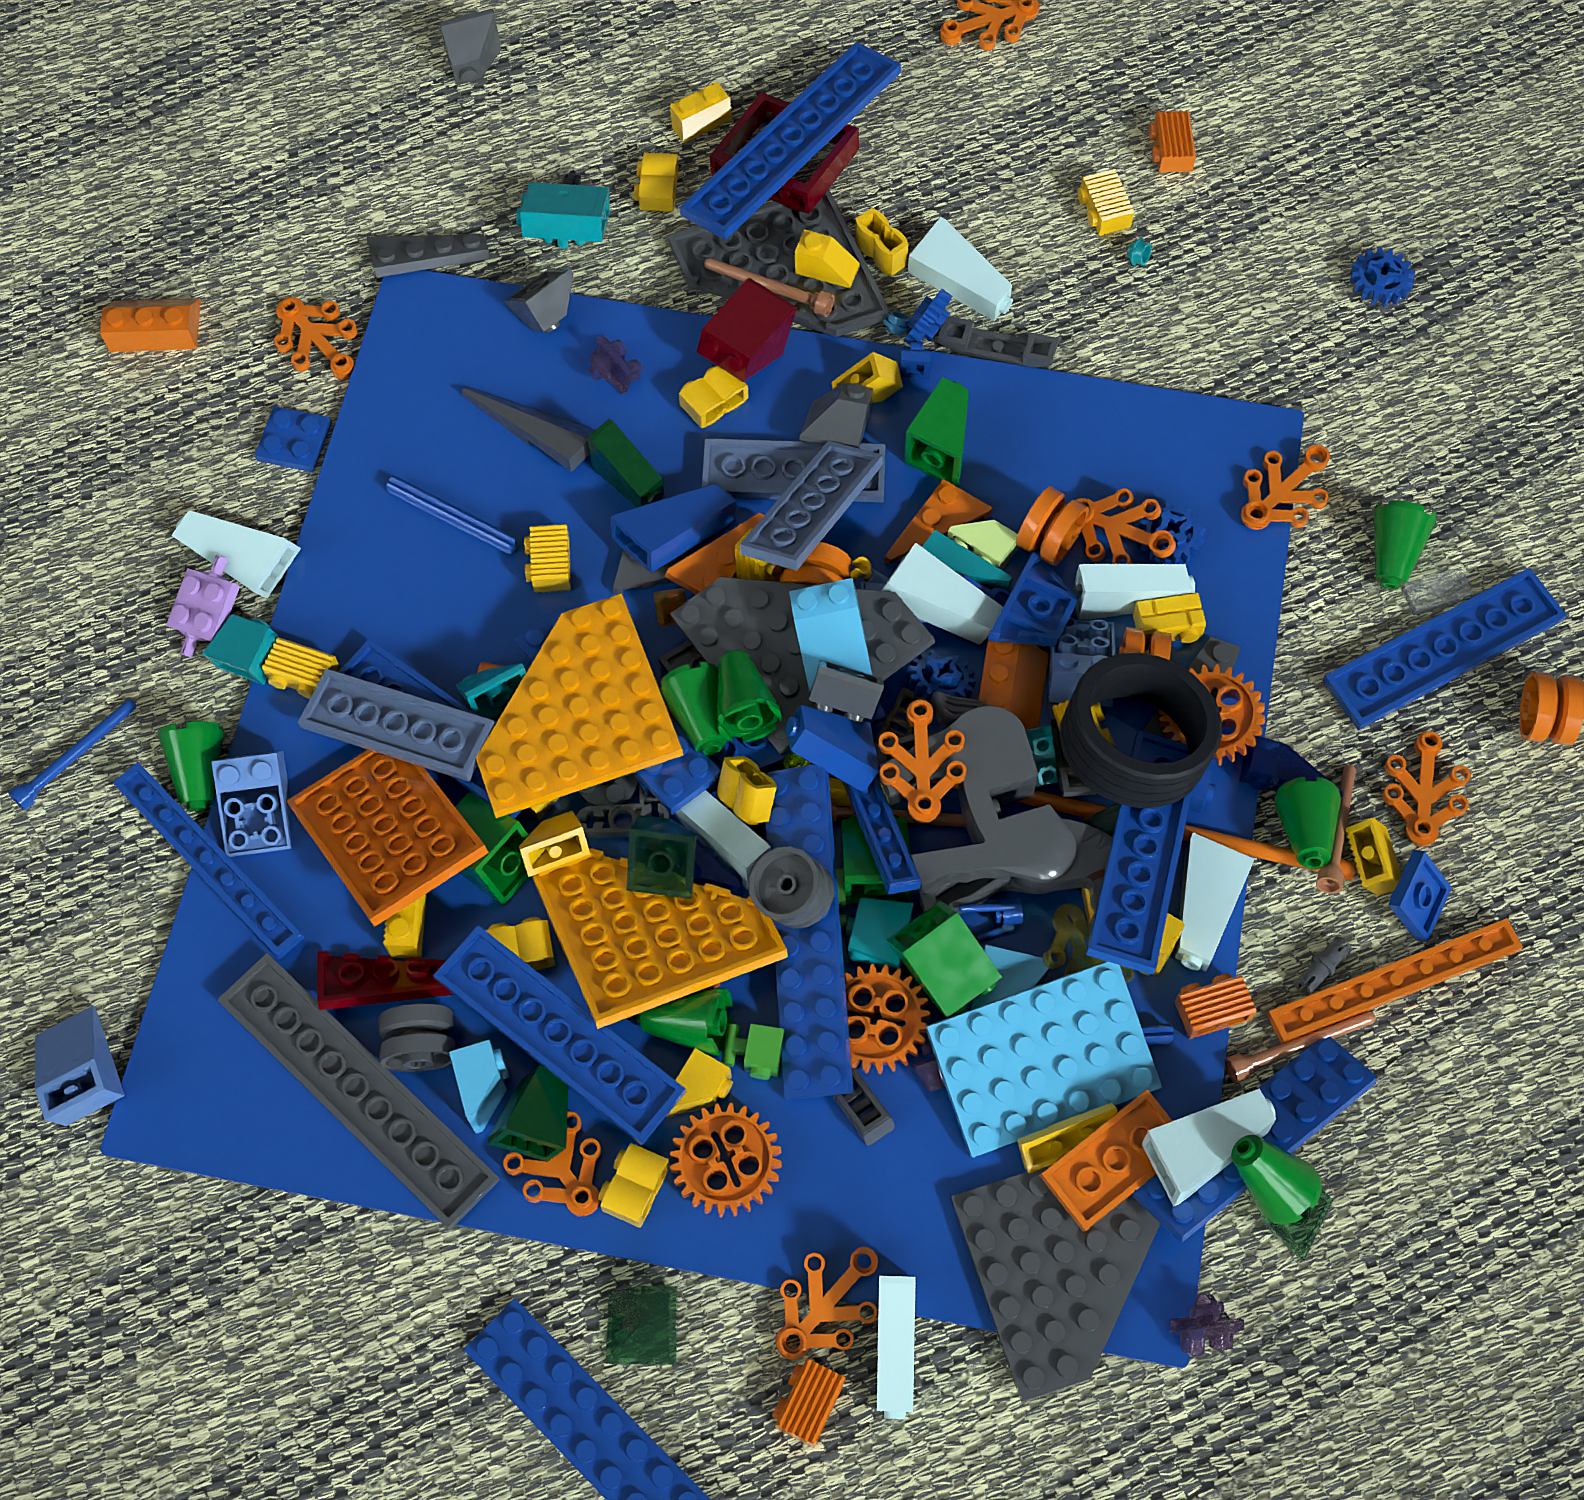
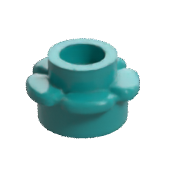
M1144 238L1130 243L1127 250V258L1130 259L1133 266L1136 264L1144 266L1148 262L1152 250L1151 243L1145 242Z

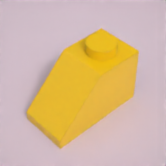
M804 229L795 250V274L851 288L860 263L833 237Z
M875 352L870 353L831 382L833 389L842 383H857L864 387L873 388L871 403L882 402L903 387L897 362Z
M573 811L542 821L519 846L528 877L590 855L583 827Z
M695 1048L675 1080L686 1089V1093L666 1117L715 1105L719 1097L724 1099L733 1085V1081L730 1080L732 1077L730 1067Z

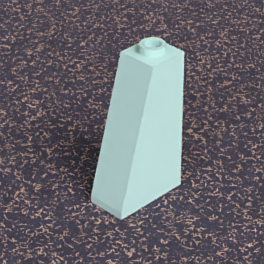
M940 217L909 255L908 273L938 290L944 289L953 296L952 298L987 318L995 321L1001 313L1006 314L1013 302L1011 298L1012 284L946 219Z
M188 510L185 516L180 518L172 534L174 538L212 564L215 560V555L229 559L224 572L266 599L301 549L283 537Z
M917 543L905 555L881 590L896 592L918 619L979 645L989 636V630H992L1003 609L1000 604Z
M1080 564L1073 591L1079 596L1075 606L1078 620H1091L1133 614L1136 601L1195 593L1194 578L1192 575H1188L1186 564Z
M705 790L673 815L749 890V878L753 867L765 853L771 851V846Z
M1196 833L1192 834L1185 852L1179 920L1183 921L1185 927L1176 944L1175 958L1191 970L1198 971L1201 969L1206 972L1255 859Z
M1259 1088L1148 1130L1142 1146L1173 1206L1181 1204L1233 1162L1231 1152L1239 1139L1246 1135H1256L1260 1138L1265 1136L1276 1120L1275 1109L1271 1101L1263 1096Z
M879 1276L877 1411H884V1418L906 1419V1412H913L915 1277Z

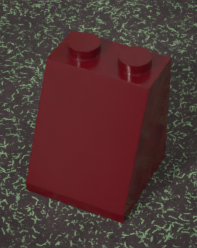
M748 278L702 328L696 352L744 382L783 355L797 307L753 279Z

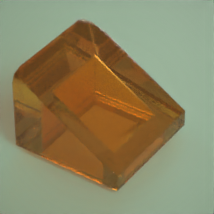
M684 588L653 593L658 625L661 627L675 625L676 623L670 613L686 602Z

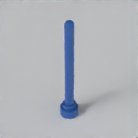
M131 699L126 700L28 784L24 782L21 786L19 784L15 785L7 792L9 796L24 811L35 804L34 799L38 797L37 792L136 709V702Z

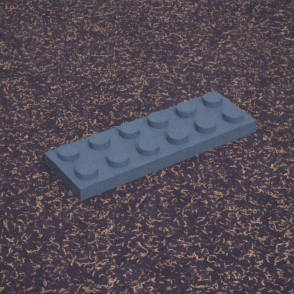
M705 439L702 488L717 484L725 492H729L733 498L779 499L824 445L802 441ZM861 443L859 449L883 455V465L853 502L884 503L885 444Z
M828 441L741 542V555L797 571L882 467L883 455Z
M329 669L325 670L297 722L302 729L470 782L478 765L476 756L496 725L491 719Z

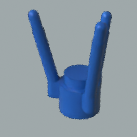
M990 898L982 904L959 906L960 912L992 911L994 923L1001 924L997 928L976 935L975 938L978 943L1002 933L1014 932V925L1022 924L1023 910L1019 898Z

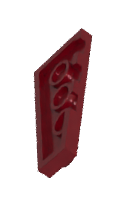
M317 950V1003L319 1010L454 995L433 977L447 960L409 957L407 961H395L391 956L378 955L377 959L359 958L357 953H345L344 957L330 956L329 951Z

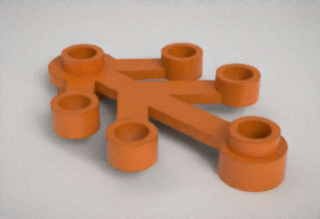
M957 0V7L960 10L972 11L981 14V16L959 23L956 20H947L941 26L940 39L947 45H955L961 41L963 33L989 25L987 31L980 34L979 47L982 50L990 51L995 47L996 37L1004 21L1015 17L1012 23L1005 26L1004 39L1010 43L1017 42L1020 39L1021 29L1025 21L1033 19L1038 14L1039 2L1038 0H983L986 3L996 2L1006 6V8L999 9L975 0Z
M288 297L281 300L276 307L277 316L282 321L281 331L274 338L277 351L288 353L293 349L294 345L291 337L294 325L296 324L301 330L297 352L291 357L292 365L296 371L303 372L309 369L311 365L309 354L311 344L313 343L331 362L330 367L334 377L340 380L351 378L354 368L353 359L346 354H340L324 336H342L344 339H352L358 333L355 322L351 319H344L339 324L311 323L306 318L324 317L328 321L338 319L340 309L335 301H326L322 306L304 305L302 300L296 297ZM330 309H335V310H334L333 312H331V313H328V312H327V311L330 310ZM347 327H351V328H352V329L349 330V331H344V329L347 328ZM283 341H288L285 345H279ZM299 360H305L303 363H297Z
M1322 445L1310 446L1303 458L1304 463L1283 482H1281L1280 470L1283 460L1282 455L1277 451L1267 452L1263 459V467L1268 471L1269 495L1263 501L1261 500L1260 485L1263 479L1262 473L1256 469L1248 470L1243 478V485L1248 489L1249 501L1241 511L1240 517L1243 524L1254 530L1263 529L1270 522H1289L1296 528L1305 526L1309 518V513L1305 508L1295 507L1292 510L1273 508L1278 503H1309L1314 509H1322L1326 506L1329 494L1322 488H1316L1313 491L1292 490L1312 472H1319L1326 468L1330 459L1328 449ZM1268 459H1274L1277 461V463L1272 464L1268 461ZM1312 459H1316V460H1318L1320 463H1316V462L1312 461ZM1254 477L1257 479V482H1251L1248 478ZM1319 496L1323 501H1317L1314 497ZM1252 514H1256V515H1258L1260 518H1254V517L1251 516V515H1252ZM1294 515H1301L1303 520L1296 519Z
M1127 488L1119 489L1114 495L1096 502L1086 498L1076 499L1078 502L1089 507V513L1082 532L1087 545L1085 552L1091 561L1099 562L1106 555L1104 546L1097 540L1094 525L1105 529L1113 554L1112 564H1118L1121 559H1127L1126 564H1133L1132 559L1124 550L1120 535L1150 547L1153 554L1160 558L1168 557L1174 552L1176 542L1170 532L1158 530L1151 534L1128 524L1144 517L1149 520L1158 518L1161 514V507L1155 499H1147L1142 505L1131 508L1135 498ZM1129 496L1126 502H1120L1121 497ZM1116 506L1121 509H1129L1111 517L1101 514ZM1156 506L1153 512H1146L1148 507ZM1161 544H1169L1166 549L1159 550ZM1100 548L1098 554L1091 555L1093 549Z
M919 699L909 704L906 716L908 723L914 727L915 758L898 744V737L892 732L881 734L878 742V747L882 753L891 755L916 777L917 790L900 777V770L894 763H886L881 767L880 780L885 785H891L908 800V812L913 819L919 822H930L940 813V799L955 784L961 783L965 779L967 770L962 762H951L947 766L946 776L932 789H930V777L954 752H959L963 749L965 737L958 730L949 731L945 736L944 744L929 758L927 726L932 722L933 708L929 702ZM921 707L926 710V713L924 715H917L914 710ZM952 737H957L961 743L952 745L948 740ZM885 739H891L895 744L892 747H886L882 742ZM958 768L962 771V775L956 777L950 771ZM892 770L896 775L893 778H886L884 772ZM926 800L931 806L927 809H922L918 803Z
M1433 731L1422 732L1414 743L1416 753L1421 756L1419 784L1405 769L1406 760L1402 756L1392 755L1385 763L1387 774L1394 776L1417 803L1416 813L1402 799L1404 791L1398 784L1387 785L1382 793L1383 801L1391 805L1407 823L1405 833L1409 841L1422 847L1433 844L1439 835L1438 828L1453 817L1462 816L1469 807L1466 797L1459 794L1453 795L1444 809L1430 817L1431 805L1456 787L1465 786L1471 778L1470 770L1465 766L1458 765L1452 769L1449 777L1433 787L1435 756L1438 755L1443 745L1441 737ZM1425 739L1432 740L1435 743V745H1428L1425 742ZM1390 763H1398L1400 769H1394ZM1455 773H1461L1465 780L1456 778ZM1388 791L1397 793L1398 798H1391L1388 795ZM1453 802H1459L1463 809L1455 808ZM1418 826L1426 827L1428 833H1421L1418 830Z
M569 1111L567 1112V1119L574 1118L577 1120V1124L573 1128H567L566 1149L548 1162L523 1159L519 1153L512 1152L505 1156L503 1166L506 1172L513 1176L524 1173L559 1178L566 1189L543 1187L542 1183L538 1180L527 1181L523 1186V1194L526 1200L531 1203L539 1201L563 1203L567 1205L568 1210L572 1214L588 1216L598 1208L600 1200H598L599 1191L592 1183L596 1160L601 1155V1147L599 1142L593 1138L585 1139L581 1143L580 1153L583 1157L579 1180H577L570 1168L576 1134L581 1129L582 1122L577 1113ZM588 1145H595L597 1147V1151L593 1155L584 1153ZM512 1159H519L520 1166L516 1169H510L508 1167L509 1162ZM532 1186L540 1188L539 1194L535 1197L528 1195V1189ZM581 1192L589 1195L585 1203H578L576 1201V1196Z
M869 1247L857 1248L850 1257L851 1266L824 1296L822 1271L826 1263L825 1258L818 1252H812L806 1256L804 1267L808 1272L810 1312L800 1323L797 1298L802 1293V1286L796 1279H787L782 1283L780 1293L784 1298L785 1326L778 1331L775 1343L778 1352L784 1358L789 1360L800 1359L807 1354L809 1348L836 1347L839 1350H848L853 1345L854 1335L850 1329L845 1327L837 1329L835 1333H811L820 1322L860 1320L862 1323L868 1324L876 1319L878 1309L871 1301H863L855 1306H835L860 1276H869L875 1272L878 1267V1256L873 1249ZM867 1254L871 1258L869 1267L863 1268L858 1264V1257L860 1255ZM818 1257L821 1260V1267L818 1270H812L808 1265L809 1258ZM793 1283L797 1286L798 1292L795 1296L791 1297L785 1293L784 1288L787 1284ZM868 1305L873 1308L874 1315L871 1318L865 1319L861 1316L860 1309L863 1306ZM845 1332L850 1336L849 1344L843 1346L837 1342V1335L839 1333ZM794 1334L799 1337L800 1345L798 1347L792 1348L787 1344V1337Z

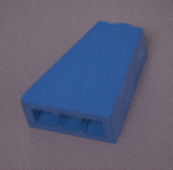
M803 705L799 707L793 717L788 719L785 733L789 738L790 750L818 767H824L828 773L865 792L880 771L871 724L869 722L854 721L842 715Z

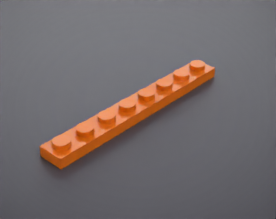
M1506 918L1270 1010L1267 1013V1017L1280 1043L1283 1044L1517 953L1523 946L1509 920Z

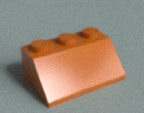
M200 298L113 301L102 308L100 334L109 352L197 349L201 300Z
M988 640L979 701L1012 712L1022 722L1025 730L1038 728L1049 653L1036 645Z

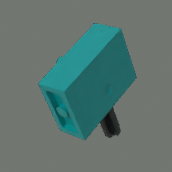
M570 170L569 174L565 175L563 184L530 182L527 192L522 193L521 208H517L516 223L518 226H521L522 237L542 238L546 243H552L557 239V246L561 249L569 246V240H573L577 245H583L586 241L602 242L610 215L609 187L580 185L581 175H577L575 170Z

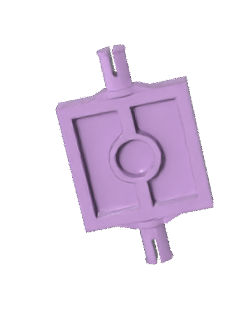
M215 555L216 557L210 572H198L187 568L166 626L179 630L186 636L179 654L191 658L197 642L212 641L228 620L240 588L239 585L229 582L222 577L229 559Z

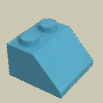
M490 1040L449 1052L465 1115L476 1134L484 1130L507 1090L504 1079L510 1078L507 1064L500 1048L494 1050Z

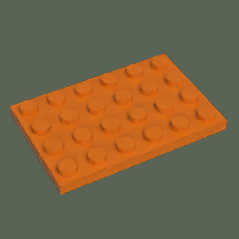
M366 750L286 801L374 927L489 853L484 843L424 767L371 750Z

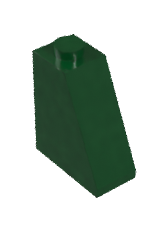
M610 418L587 437L593 469L633 505L640 507L662 499L664 494L662 477Z
M539 1065L521 1079L490 1133L488 1144L546 1162L550 1161L566 1149L568 1086L544 1066Z

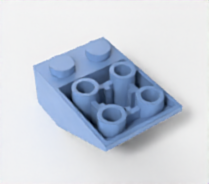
M1069 618L1056 646H1050L1049 702L1064 703L1066 700H1070L1079 679L1090 666L1103 658L1116 655L1114 622H1106L1100 619L1089 621ZM1114 698L1103 700L1099 703L1101 706L1112 707Z
M283 750L211 761L225 853L229 857L291 849L289 805L286 802L289 799L288 779Z
M91 1006L35 1036V1091L44 1120L68 1126L125 1096L95 1006Z

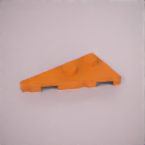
M943 479L887 552L884 562L890 565L892 562L901 561L915 543L922 547L934 530L947 537L951 526L968 524L981 517L984 519L990 517L992 507Z
M758 513L668 568L664 577L694 594H698L720 577L732 578L736 571L735 545L750 528H754L764 515Z

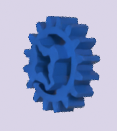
M1378 247L1376 253L1367 249L1364 256L1358 255L1356 262L1353 263L1350 273L1352 275L1349 282L1355 284L1353 288L1354 293L1362 292V301L1370 298L1371 305L1374 306L1377 301H1381L1383 307H1386L1390 300L1393 304L1397 305L1400 298H1407L1415 282L1413 280L1415 270H1409L1412 264L1411 261H1402L1404 254L1400 253L1395 256L1393 255L1392 248L1387 253H1384L1382 248Z
M942 288L933 300L926 296L906 323L912 329L904 341L910 346L911 341L920 342L923 337L930 342L949 316L950 312L945 307L953 296Z
M1166 501L1164 508H1161V514L1158 518L1154 520H1149L1145 517L1140 519L1139 529L1153 534L1151 528L1156 524L1155 532L1166 530L1171 533L1176 542L1174 552L1168 557L1161 558L1160 564H1165L1167 559L1171 560L1172 564H1177L1180 558L1185 563H1188L1190 556L1196 557L1200 547L1203 546L1205 540L1203 535L1206 528L1200 525L1202 517L1200 515L1193 517L1192 512L1194 508L1192 507L1186 511L1183 510L1182 502H1178L1176 507H1172L1170 501ZM1190 533L1191 540L1187 543V535ZM1142 544V551H1151L1150 547ZM1161 544L1159 550L1166 549L1169 544ZM1151 551L1149 559L1152 560L1157 556Z
M933 649L930 650L929 656L922 652L918 658L912 659L906 675V679L909 680L907 687L915 689L914 697L923 696L927 702L931 701V696L936 691L970 699L976 684V680L973 679L975 672L974 670H967L969 664L967 661L958 662V655L947 656V651L945 650L942 651L941 655H937Z

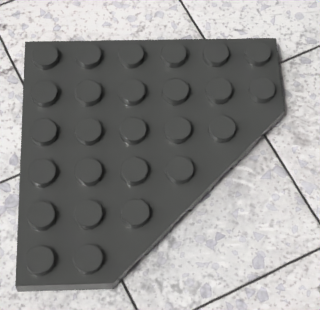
M830 189L827 190L809 215L775 201L763 204L726 240L699 225L667 235L668 244L688 286L729 299L744 283L706 269L704 266L705 260L712 258L812 294L815 292L820 293L821 291L833 294L835 301L828 317L815 314L808 304L779 294L777 295L797 307L793 319L794 323L834 337L881 323L890 314V310ZM804 229L833 237L860 263L851 288L795 274V250Z
M720 577L670 613V615L708 663L715 664L718 667L719 659L730 650H740L749 654L780 707L782 720L780 722L778 719L775 723L776 729L765 737L779 755L783 756L790 750L789 738L785 733L788 719L795 715L801 705L814 708V702L809 701L810 692L789 591L817 585ZM856 589L872 675L882 678L884 681L933 645L935 639L896 592ZM833 708L832 713L839 714L842 712L841 710Z
M1048 1167L1030 1174L1025 1172L953 1195L950 1198L1021 1404L1088 1382L1091 1379L1160 1226V1222L1130 1195L1088 1230L1082 1232L1039 1176Z

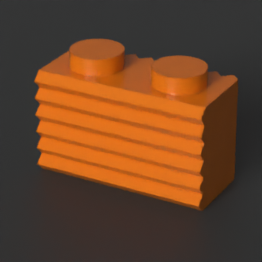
M1176 110L1174 112L1163 111L1162 113L1158 111L1155 115L1154 123L1149 124V139L1155 141V146L1152 147V162L1158 164L1159 173L1193 171L1196 154L1190 112L1188 110L1184 112L1182 110L1179 112Z
M1230 973L1222 974L1212 979V984L1200 987L1199 983L1189 984L1180 989L1181 993L1178 994L1175 1000L1176 1008L1189 1039L1248 1022L1256 1014V1007L1242 975L1231 977Z
M808 1358L803 1366L796 1364L788 1381V1384L793 1386L788 1399L780 1398L772 1415L773 1418L777 1419L775 1428L815 1448L844 1386L846 1377Z

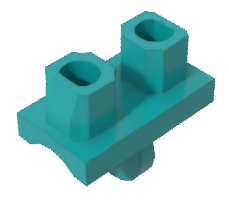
M1047 724L1025 730L1038 772L1035 787L1058 782L1057 760L1051 726Z

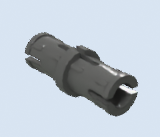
M1335 936L1321 954H1316L1310 960L1311 965L1294 981L1297 989L1308 982L1301 991L1302 994L1305 996L1313 994L1325 978H1330L1336 972L1335 967L1352 951L1349 943L1338 950L1346 941L1344 938Z

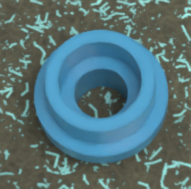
M890 311L888 318L883 320L884 325L887 326V331L892 334L903 335V333L911 331V327L906 324L910 317L904 313Z

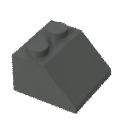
M820 660L809 694V701L814 702V708L832 713L833 708L845 711L844 717L854 721L863 722L864 718L872 720L884 688L883 679Z

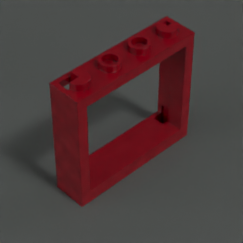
M761 92L710 154L711 176L718 172L739 152L764 119L772 121L790 102ZM847 124L829 141L835 147L807 183L790 178L769 199L809 215L858 152L859 128Z

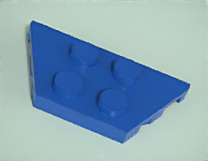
M1032 552L998 616L988 640L1056 646L1079 600V596L1070 587L1066 586L1054 571L1048 573L1039 564L1040 557Z

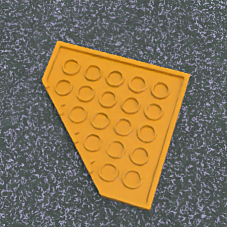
M622 593L561 613L476 756L496 818L683 756L682 747Z
M593 848L589 849L590 855L531 876L597 1029L788 957L787 948L772 919L765 916L755 907L751 896H748L747 899L731 894L729 889L705 883L704 886L688 881L686 876L663 870L662 873L647 869L645 864L623 857L620 860L604 856L603 851Z

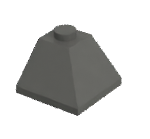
M493 8L439 22L447 60L455 83L471 82L483 77L501 51Z
M548 268L504 300V302L532 331L549 333L555 330L560 325L559 320L567 315L573 272L571 269Z
M842 383L813 401L799 440L822 445L832 441L860 448L870 417L873 388L864 387L857 383Z

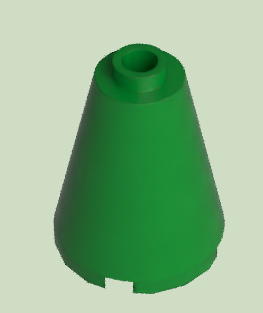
M1389 500L1388 506L1381 507L1382 502H1379L1374 509L1375 579L1380 582L1381 587L1397 590L1399 586L1406 585L1436 525L1437 515L1434 511H1432L1431 516L1425 513V506L1420 504Z
M730 650L718 662L717 727L719 733L729 741H733L732 737H742L743 742L761 739L776 729L775 723L778 719L781 722L780 707L749 654L740 650Z
M699 662L700 667L690 669L689 664L682 665L670 671L662 678L660 682L662 687L661 689L659 688L663 701L697 752L703 751L704 755H714L720 752L726 744V739L720 735L717 727L718 667L708 662Z
M192 721L186 722L187 726L176 729V723L161 727L158 730V738L180 806L187 807L189 812L206 810V805L212 804L214 798L215 782L211 761L220 759L224 735L223 726L220 727V724L216 722Z
M1305 777L1290 780L1277 790L1275 809L1296 859L1300 865L1309 869H1318L1330 861L1341 804L1339 789L1333 782L1321 777H1316V781H1306Z
M727 988L697 991L636 1014V1021L638 1025H641V1029L645 1033L691 1049L696 1048L712 1056H721L720 1051L723 1052L728 1024H733V1017H727V1007H733L731 994Z
M1246 1135L1235 1143L1231 1152L1232 1161L1259 1212L1270 1222L1281 1225L1295 1223L1303 1218L1300 1214L1308 1207L1313 1209L1316 1206L1322 1192V1179L1309 1162L1256 1135Z

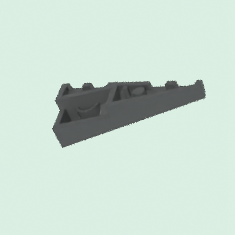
M470 387L462 389L465 399L527 445L532 442L572 472L588 455L590 456L587 437L595 429Z

